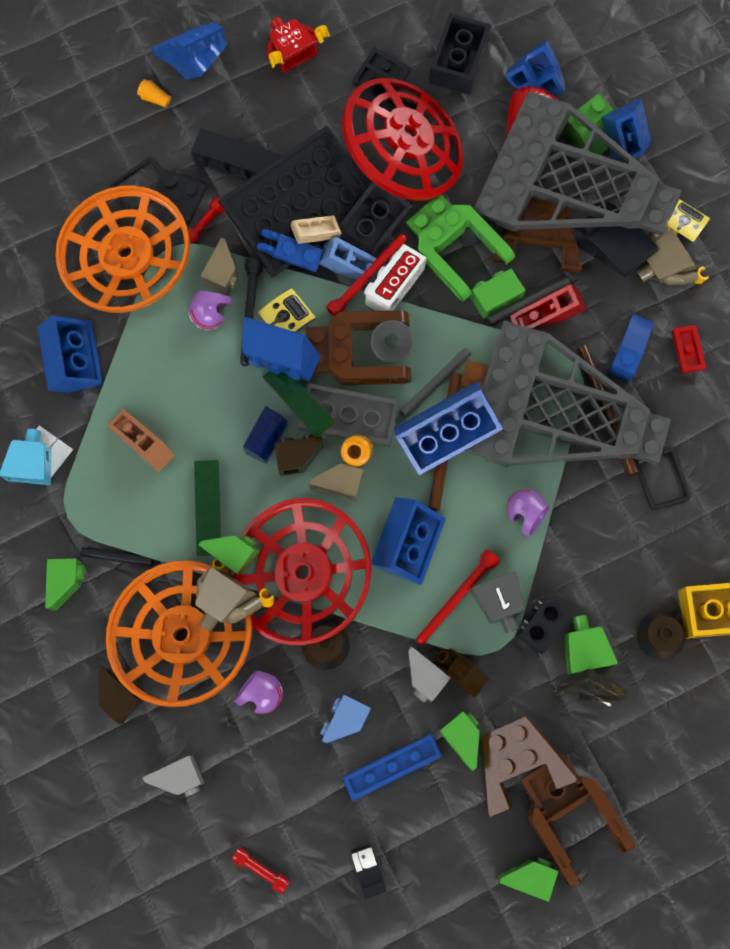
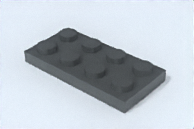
M307 383L306 390L335 421L334 425L322 433L323 435L344 439L353 435H362L367 437L372 444L391 447L399 400ZM299 419L298 430L311 432Z

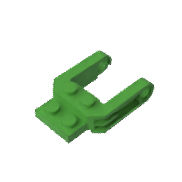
M442 195L432 199L406 222L410 230L419 238L418 251L427 257L426 264L462 302L471 296L472 292L438 253L442 252L462 235L467 227L472 230L493 254L496 253L506 265L515 258V254L510 246L470 205L452 206Z

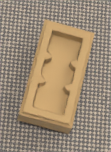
M334 215L293 220L290 225L298 244L331 240L334 237L340 238L342 234Z

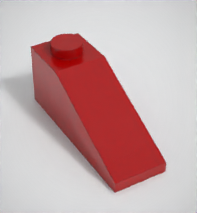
M570 284L510 315L512 323L539 330L565 321L587 310L579 289Z

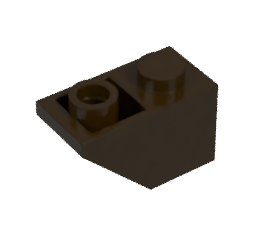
M314 434L303 436V439L283 438L280 442L275 443L280 476L304 473L323 448L322 436L316 438Z
M441 648L431 661V663L450 677V681L474 698L490 679L475 663L451 648L449 650Z
M102 667L99 670V707L117 724H123L143 700L131 693L118 680L112 668L109 670Z

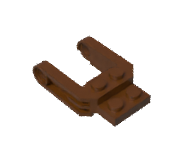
M406 311L339 312L329 322V326L306 327V337L321 356L313 374L330 373L342 386L392 385L411 382V368L407 366L353 367L352 331L374 330L380 323L388 320H397L409 327V313Z
M561 752L560 755L565 759V763L575 772L565 754ZM545 764L520 778L532 799L528 820L568 886L573 888L581 883L582 880L579 879L571 867L570 863L572 862L550 828L549 822L556 821L584 803L588 798L620 850L626 854L636 846L596 780L578 775L580 781L561 789H556L549 769Z

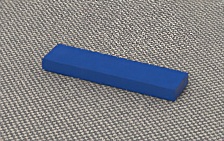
M431 733L342 777L352 801L443 756Z

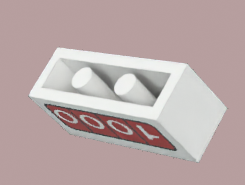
M403 244L389 259L388 265L381 267L375 282H370L364 292L366 295L365 305L375 311H394L424 271L427 257Z

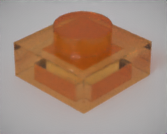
M467 360L461 384L470 386L478 381L480 387L483 388L489 366Z

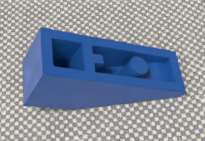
M632 314L607 375L629 383L642 358L654 322Z

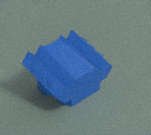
M211 22L152 47L154 56L170 64L187 80L202 76L228 43L222 38L225 36L224 28L215 22Z

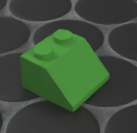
M597 94L580 107L578 111L605 133L601 117L613 112L614 109ZM570 116L562 134L574 147L582 149L585 147L591 132L573 116ZM595 138L589 152L602 155L609 147L599 138Z

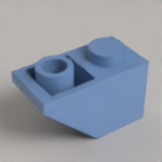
M346 695L342 699L337 698L331 710L335 713L332 721L326 720L320 734L324 736L322 741L329 743L360 732L371 708Z

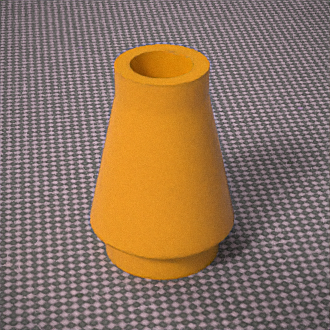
M144 79L140 83L137 95L141 96V100L167 108L171 101L170 95L151 79L149 81Z

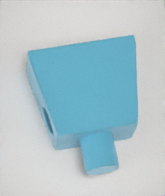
M27 429L25 441H11L0 470V477L9 482L51 485V448L45 443L40 442L41 431Z

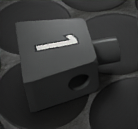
M516 571L471 588V594L490 624L501 621L506 634L520 629L514 615L524 611V604Z

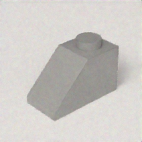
M411 647L408 651L411 685L415 689L413 694L424 703L427 700L432 702L450 680V677Z
M189 755L142 777L145 783L176 795L185 793L186 797L200 791L198 786L204 784L193 755Z

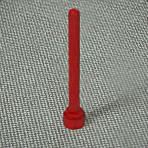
M400 234L339 299L331 300L325 306L326 310L333 317L339 312H345V305L406 242L407 237L404 234Z
M485 549L480 555V564L417 636L416 642L422 645L429 639L487 570L490 571L492 568L495 569L501 560L493 552Z

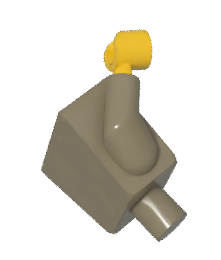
M669 226L666 227L663 236L656 233L651 234L650 239L658 246L659 250L646 260L648 264L637 270L643 282L655 275L661 284L665 283L667 285H685L694 282L702 284L709 277H702L700 273L706 270L704 267L694 271L696 269L695 263L677 237L678 232Z
M218 559L213 560V567H210L197 580V599L195 604L206 612L199 625L211 632L218 621L231 625L253 614L262 606L270 607L274 603V595L267 599L264 598L268 595V589H262L259 593V598L255 597L257 595L255 592L228 575V567L224 564L221 566Z

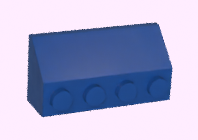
M477 381L394 427L397 440L417 473L421 475L503 430V427Z

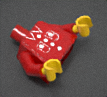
M280 17L273 19L270 23L273 30L269 33L270 41L266 45V59L271 63L272 68L279 64L283 73L318 55L317 41L322 43L324 42V37H330L327 26L321 25L314 29L305 24H300L296 19L286 23Z

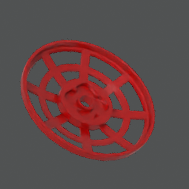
M393 78L372 79L354 90L343 109L342 131L346 146L362 172L380 188L404 199L425 201L446 193L460 176L463 166V149L459 133L441 105L420 88ZM382 85L386 90L385 93L377 96L372 102L359 98V95L370 86ZM392 86L410 91L419 96L420 99L408 93L395 91ZM391 98L396 108L389 112L378 105L382 101ZM400 98L417 103L416 109L405 107ZM354 105L367 109V133L356 136L352 123ZM425 110L430 113L438 125H430L423 116ZM436 112L441 116V118L443 119V121L445 122V124H446L447 126H444L443 122L441 121V119L439 118V116L436 114ZM374 113L385 119L382 130L375 131ZM434 134H442L444 141L443 151L434 143ZM448 135L453 137L455 143L457 166L448 157L450 152ZM379 140H386L395 152L393 157L384 149ZM371 142L378 154L388 163L383 174L369 162L362 152L360 144ZM429 151L440 159L431 167H427L425 155ZM402 158L417 160L419 168L401 163ZM446 165L453 173V176L445 184L432 189L429 175L438 172ZM396 169L408 175L421 176L423 190L408 188L392 181L391 178Z
M296 498L279 502L267 508L246 527L241 537L244 535L251 539L254 537L264 545L258 557L256 574L241 575L231 570V577L243 585L256 584L259 593L262 589H266L265 583L276 582L279 590L282 592V595L272 606L267 607L268 610L259 619L251 614L252 628L277 643L307 646L334 637L353 621L362 608L369 592L372 562L369 547L363 533L345 512L321 500ZM302 507L323 509L335 514L338 518L331 529L319 523L305 522ZM286 510H293L295 523L280 529L271 538L260 530L261 526L275 515ZM345 524L357 536L363 550L364 559L351 560L349 550L339 536ZM306 530L319 531L327 536L318 547L308 543ZM296 531L298 544H294L285 550L277 543L284 536ZM334 542L342 552L343 563L332 564L327 555ZM270 551H272L279 557L275 566V572L264 573L267 557ZM303 566H307L309 569V574L305 579L299 577V570ZM365 569L363 590L353 609L344 599L351 586L353 571ZM345 573L344 585L338 595L329 586L332 582L333 574ZM324 595L332 604L322 612L312 615V601ZM290 599L302 602V616L290 615L282 611V609ZM337 608L347 617L331 631L312 637V623L328 617ZM275 616L287 622L302 624V638L282 636L271 631L266 626Z

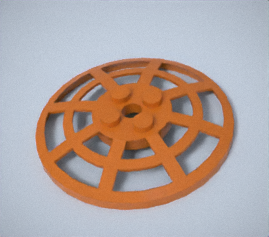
M134 185L108 188L84 200L66 219L56 244L57 269L66 288L85 305L110 313H125L139 310L161 299L180 279L186 268L190 253L189 230L178 208L161 193ZM119 197H141L138 210L130 209L111 213L106 203L108 200ZM150 200L166 207L176 220L165 228L158 218L147 213ZM98 206L103 218L90 228L85 237L74 233L73 230L82 217ZM127 217L136 218L133 227H118L115 221ZM144 221L152 223L160 232L148 238L141 231ZM105 225H108L111 232L101 242L93 240L98 231ZM179 228H181L184 238L182 261L171 260L172 242L170 235ZM164 240V259L153 257V246ZM68 241H72L81 245L79 259L82 270L68 274L65 258ZM89 248L98 251L100 263L88 267L87 261ZM131 249V253L127 257H121L123 250ZM149 266L160 267L156 275L145 283L142 273ZM166 270H177L170 282L158 293L151 296L149 288L161 279ZM106 271L112 276L108 287H105L97 282L93 275ZM86 278L95 289L104 294L98 303L92 302L83 296L72 282ZM134 279L137 288L117 290L121 280ZM140 293L143 299L142 302L123 307L107 306L113 296L127 297Z
M188 560L172 561L158 565L135 578L123 590L115 602L106 628L108 659L118 680L140 699L164 707H186L201 703L223 690L236 677L243 666L252 639L251 615L245 618V631H232V624L224 623L225 632H211L199 625L206 612L203 611L201 613L198 609L191 607L192 594L197 592V586H193V571L205 573L213 566ZM183 571V585L167 588L156 595L146 586L148 582L163 574ZM138 591L147 603L138 613L133 628L118 627L120 617L126 605ZM182 593V601L179 606L167 610L160 602L169 596ZM153 608L159 615L153 630L141 629L146 616ZM181 629H186L188 632L186 639L177 641V632ZM116 637L131 638L132 651L139 666L127 674L122 669L118 658ZM140 639L152 640L156 651L147 660L142 655ZM244 641L243 650L237 664L231 673L224 678L217 668L227 656L231 642ZM210 642H224L219 655L212 663L204 654ZM163 659L174 664L172 678L162 676L152 668ZM196 660L204 669L203 672L195 676L182 678L184 665L193 663ZM146 673L153 680L169 685L170 689L167 700L145 693L133 681ZM208 676L217 685L211 691L198 697L178 700L181 686L195 684Z

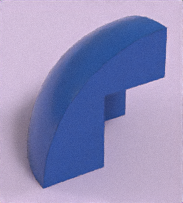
M548 40L543 41L523 55L505 74L506 79L517 90L521 87L533 86L544 88L553 95L565 91L563 75Z

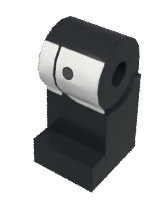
M371 844L351 850L364 900L387 892Z

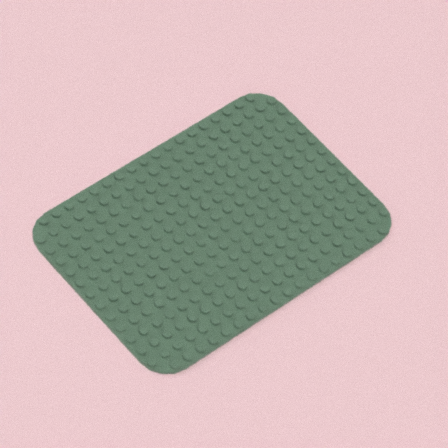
M184 244L172 247L171 260L182 261ZM190 244L186 268L174 287L153 304L130 312L66 482L63 502L67 518L80 534L101 544L163 563L188 560L212 566L213 560L216 559L214 556L196 555L194 461L218 460L221 538L234 535L241 536L256 516L279 502L296 498H310L324 501L345 512L363 533L372 560L395 497L414 499L427 507L429 506L435 467L419 475L397 440L394 429L391 447L372 444V458L366 464L360 466V469H363V478L356 501L314 491L309 486L310 480L340 463L346 465L341 456V446L346 440L344 438L319 435L322 436L323 448L304 473L280 476L275 443L280 442L283 438L303 439V436L313 433L298 430L299 418L262 377L270 371L267 367L261 366V368H258L250 363L244 367L240 364L243 320L249 277L247 271H245V261L249 258L230 253L239 277L236 288L234 290L231 289L228 297L232 298V305L216 307L217 312L226 318L225 321L216 329L203 330L195 326L190 319L188 308L191 300L197 291L222 293L204 286L200 277L215 248L201 244ZM165 251L156 257L164 259ZM263 266V272L260 273L257 279L254 320L266 323L258 312L275 298L292 288L316 317L295 331L306 336V327L329 326V322L334 317L326 310L325 306L331 300L339 299L350 287L290 269H284L271 278ZM148 267L143 277L145 283L156 275L160 267ZM167 269L161 279L149 288L151 296L163 289L176 274L177 270ZM359 290L345 305L346 309L344 311L375 310L365 305V291ZM140 293L137 294L134 304L143 301ZM400 301L394 311H406L409 313L410 326L408 328L413 335V347L409 355L395 363L382 361L372 350L371 336L374 330L352 331L353 367L407 366L411 368V382L392 385L342 386L330 373L312 374L309 381L300 378L299 383L305 389L307 383L399 400L395 422L396 427L447 398L450 375L407 417L400 413V410L464 348L468 349L471 355L452 372L462 375L460 391L477 381L480 387L483 388L500 329ZM388 334L384 339L385 345L390 348L395 347L398 344V337L395 334ZM545 344L538 370L541 373L568 380L574 363L551 345ZM577 366L574 381L584 385L579 366ZM534 382L532 387H534V386H536V385H538V384H540V383ZM545 387L534 391L539 401L550 397ZM550 387L554 394L562 391L560 389ZM567 393L557 398L562 408L572 404ZM573 394L577 401L583 398V396ZM531 395L529 396L526 408L535 404ZM553 401L542 405L548 416L558 411ZM575 407L565 412L570 422L578 419L579 414ZM538 408L528 412L533 422L543 419ZM123 409L156 435L175 455L159 472L151 467L107 426ZM561 415L550 419L555 429L566 425ZM520 429L512 456L514 458L547 456L551 438ZM556 439L552 455L568 454L570 443ZM465 451L448 459L441 506L439 511H435L446 519L422 585L391 575L372 565L369 592L362 608L353 621L416 640L422 630L480 564V555L485 549H488L501 562L495 569L487 570L474 586L516 571L524 604V611L514 615L518 626H520L566 461L508 465V467ZM521 489L535 490L549 506V510L542 523L530 537L522 534L524 516L512 523L506 511L509 497ZM302 507L305 522L319 523L331 529L338 518L335 514L323 509ZM286 510L275 515L265 522L260 530L271 538L280 529L295 523L293 510ZM345 524L339 536L346 544L351 560L364 559L363 550L357 536ZM306 530L308 543L318 547L327 536L319 531ZM296 531L284 536L277 543L285 550L294 544H298ZM254 537L252 539L256 542L255 547L260 551L244 574L241 575L256 574L258 557L264 545ZM334 542L327 555L332 564L343 563L342 552ZM270 551L267 557L264 573L275 572V566L279 557L272 551ZM303 566L299 570V577L305 579L309 574L307 566ZM228 568V575L231 576V569ZM365 569L353 571L351 586L344 599L353 609L363 590ZM193 571L202 575L204 574L203 572ZM345 573L333 574L332 582L329 586L338 595L344 585ZM276 582L265 583L268 595H274L277 598L282 595ZM256 584L244 585L251 590L258 591ZM469 591L425 643L447 650L451 648L459 654L483 656L499 651L514 638L517 630L506 634L501 621L490 624L471 591ZM322 595L320 598L312 601V608L323 611L332 603ZM290 599V602L302 605V602ZM338 608L332 613V615L347 618Z

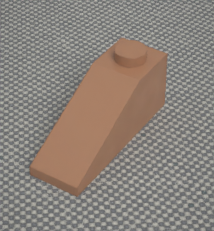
M124 409L107 425L157 472L175 456L156 435Z

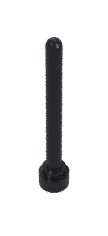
M249 258L245 261V271H247L249 277L244 318L254 319L257 279L260 273L263 272V264L260 259ZM241 346L240 364L246 367L249 364V359L242 352Z

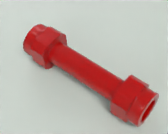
M216 197L209 204L210 209L193 228H188L190 244L197 243L200 239L199 234L216 215L220 216L224 212L218 202L220 198Z
M239 847L231 860L239 867L244 865L271 883L272 889L283 894L290 880L281 873L278 876L251 858L248 851Z

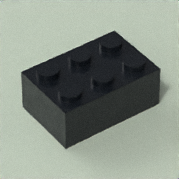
M449 13L430 67L429 83L470 95L489 41L491 24Z

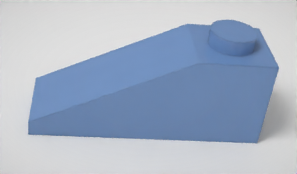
M334 237L324 243L319 264L335 273L358 279L377 258L338 237ZM379 270L367 283L375 282Z

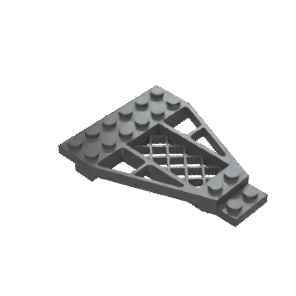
M528 91L474 210L482 218L494 221L496 226L513 232L523 229L622 226L627 229L641 228L663 236L680 199L682 190L659 183V178L571 104ZM570 116H573L591 132L585 147L582 149L558 142ZM595 138H599L628 164L589 152ZM563 157L566 165L554 170L551 162ZM566 157L575 159L577 161H574L569 164ZM548 164L551 172L543 175ZM584 164L587 172L575 177L572 169ZM588 164L596 166L598 168H595L590 171ZM569 171L572 179L560 184L557 176ZM605 171L608 179L596 184L593 176ZM609 171L618 173L619 175L611 177ZM554 178L556 186L544 189L542 182ZM590 178L593 186L581 191L578 182ZM626 178L629 187L617 191L614 183ZM575 185L577 193L565 196L562 189ZM611 185L614 193L602 198L599 189ZM596 191L599 200L590 204L586 203L583 196ZM626 195L624 202H622L621 196ZM532 197L558 205L551 220L521 221ZM617 198L620 207L612 211L607 210L605 203ZM564 207L595 217L593 219L558 220Z
M503 321L482 388L503 430L468 448L465 452L484 457L486 461L508 467V465L606 458H635L655 465L659 464L671 419L649 413V408L549 333ZM545 344L551 345L574 363L568 380L539 372L538 367ZM577 366L615 394L576 383L574 376ZM534 382L540 383V384H538V385L532 387ZM545 387L550 397L539 401L534 391ZM550 387L557 388L562 391L554 394ZM567 393L572 404L562 408L557 398ZM573 394L583 396L584 398L577 401ZM531 395L535 404L526 408L529 396ZM589 400L595 411L585 415L580 404ZM595 400L607 403V405L600 408ZM553 401L558 411L548 416L542 405ZM575 407L581 418L570 422L565 412ZM612 407L617 418L608 422L602 411ZM538 408L543 419L533 422L528 412ZM598 414L603 425L593 429L588 418ZM561 415L566 425L555 429L550 419ZM583 421L589 432L579 436L573 426ZM620 421L615 435L610 425ZM606 428L612 439L602 443L596 433ZM523 429L550 437L551 443L547 456L514 458L512 453L519 430ZM556 439L596 451L552 455Z

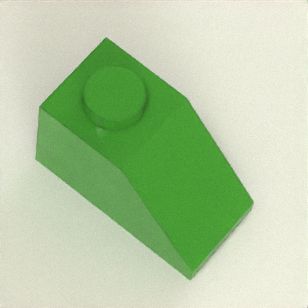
M234 535L204 540L199 543L200 547L236 574H244L260 551L255 547L256 542L247 535L243 537Z
M76 558L47 559L45 608L52 611L58 610L81 587L82 579H85V566L82 565L81 561Z
M462 711L441 728L439 732L467 767L473 771L477 768L480 731L476 726L479 723L470 712L466 715Z
M538 857L537 862L530 859L499 874L497 881L549 902L558 870L552 868L553 862Z

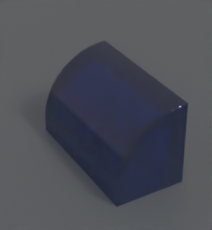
M265 406L243 446L246 455L267 464L275 450V443H278L282 437L288 421L276 411Z

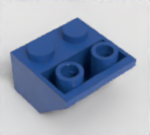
M641 98L601 117L606 135L634 158L645 154L651 142V137ZM610 149L612 159L627 163Z

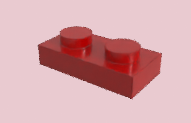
M696 325L673 328L671 333L681 374L704 371L706 364Z

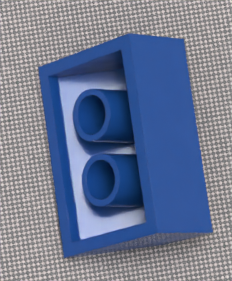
M50 316L37 327L48 391L69 393L103 385L92 321Z
M248 317L244 318L242 352L249 359L248 362L258 368H261V366L267 367L276 374L286 373L294 380L299 381L300 378L307 381L310 380L321 356L305 335Z
M395 497L371 560L372 565L386 573L422 585L446 518L417 500Z

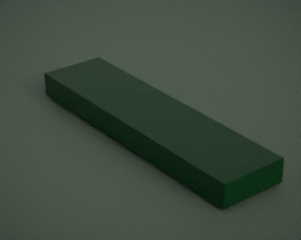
M269 371L262 376L265 382L316 438L335 424L334 419L298 380L290 378L283 372L276 374Z
M194 461L196 555L212 556L200 547L199 543L204 540L221 538L219 461Z

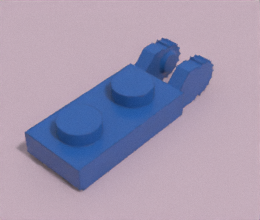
M262 229L261 235L276 241V245L274 248L265 243H258V250L312 272L317 271L323 249L307 243L298 244L296 239L283 234L279 235L271 230Z

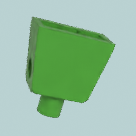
M587 615L573 617L575 632L564 635L567 675L618 664L601 626L590 628Z

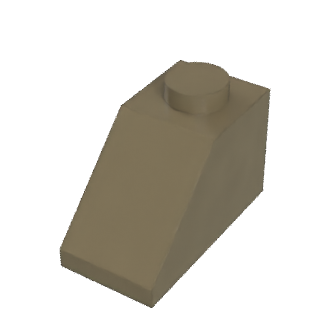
M221 238L200 277L204 286L228 296L231 289L234 290L236 288L239 277L226 240Z
M340 463L311 479L309 483L310 489L356 501L363 478V469H360V466L353 467L347 463L346 465Z

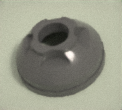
M384 321L372 333V350L382 361L388 363L399 362L405 359L411 352L413 335L410 329L400 321ZM388 334H395L398 337V344L395 347L390 348L385 345L384 339Z

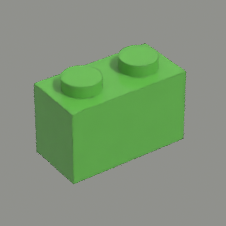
M511 268L505 272L504 270L497 272L487 282L480 281L474 285L470 299L485 320L489 315L523 299L526 290Z

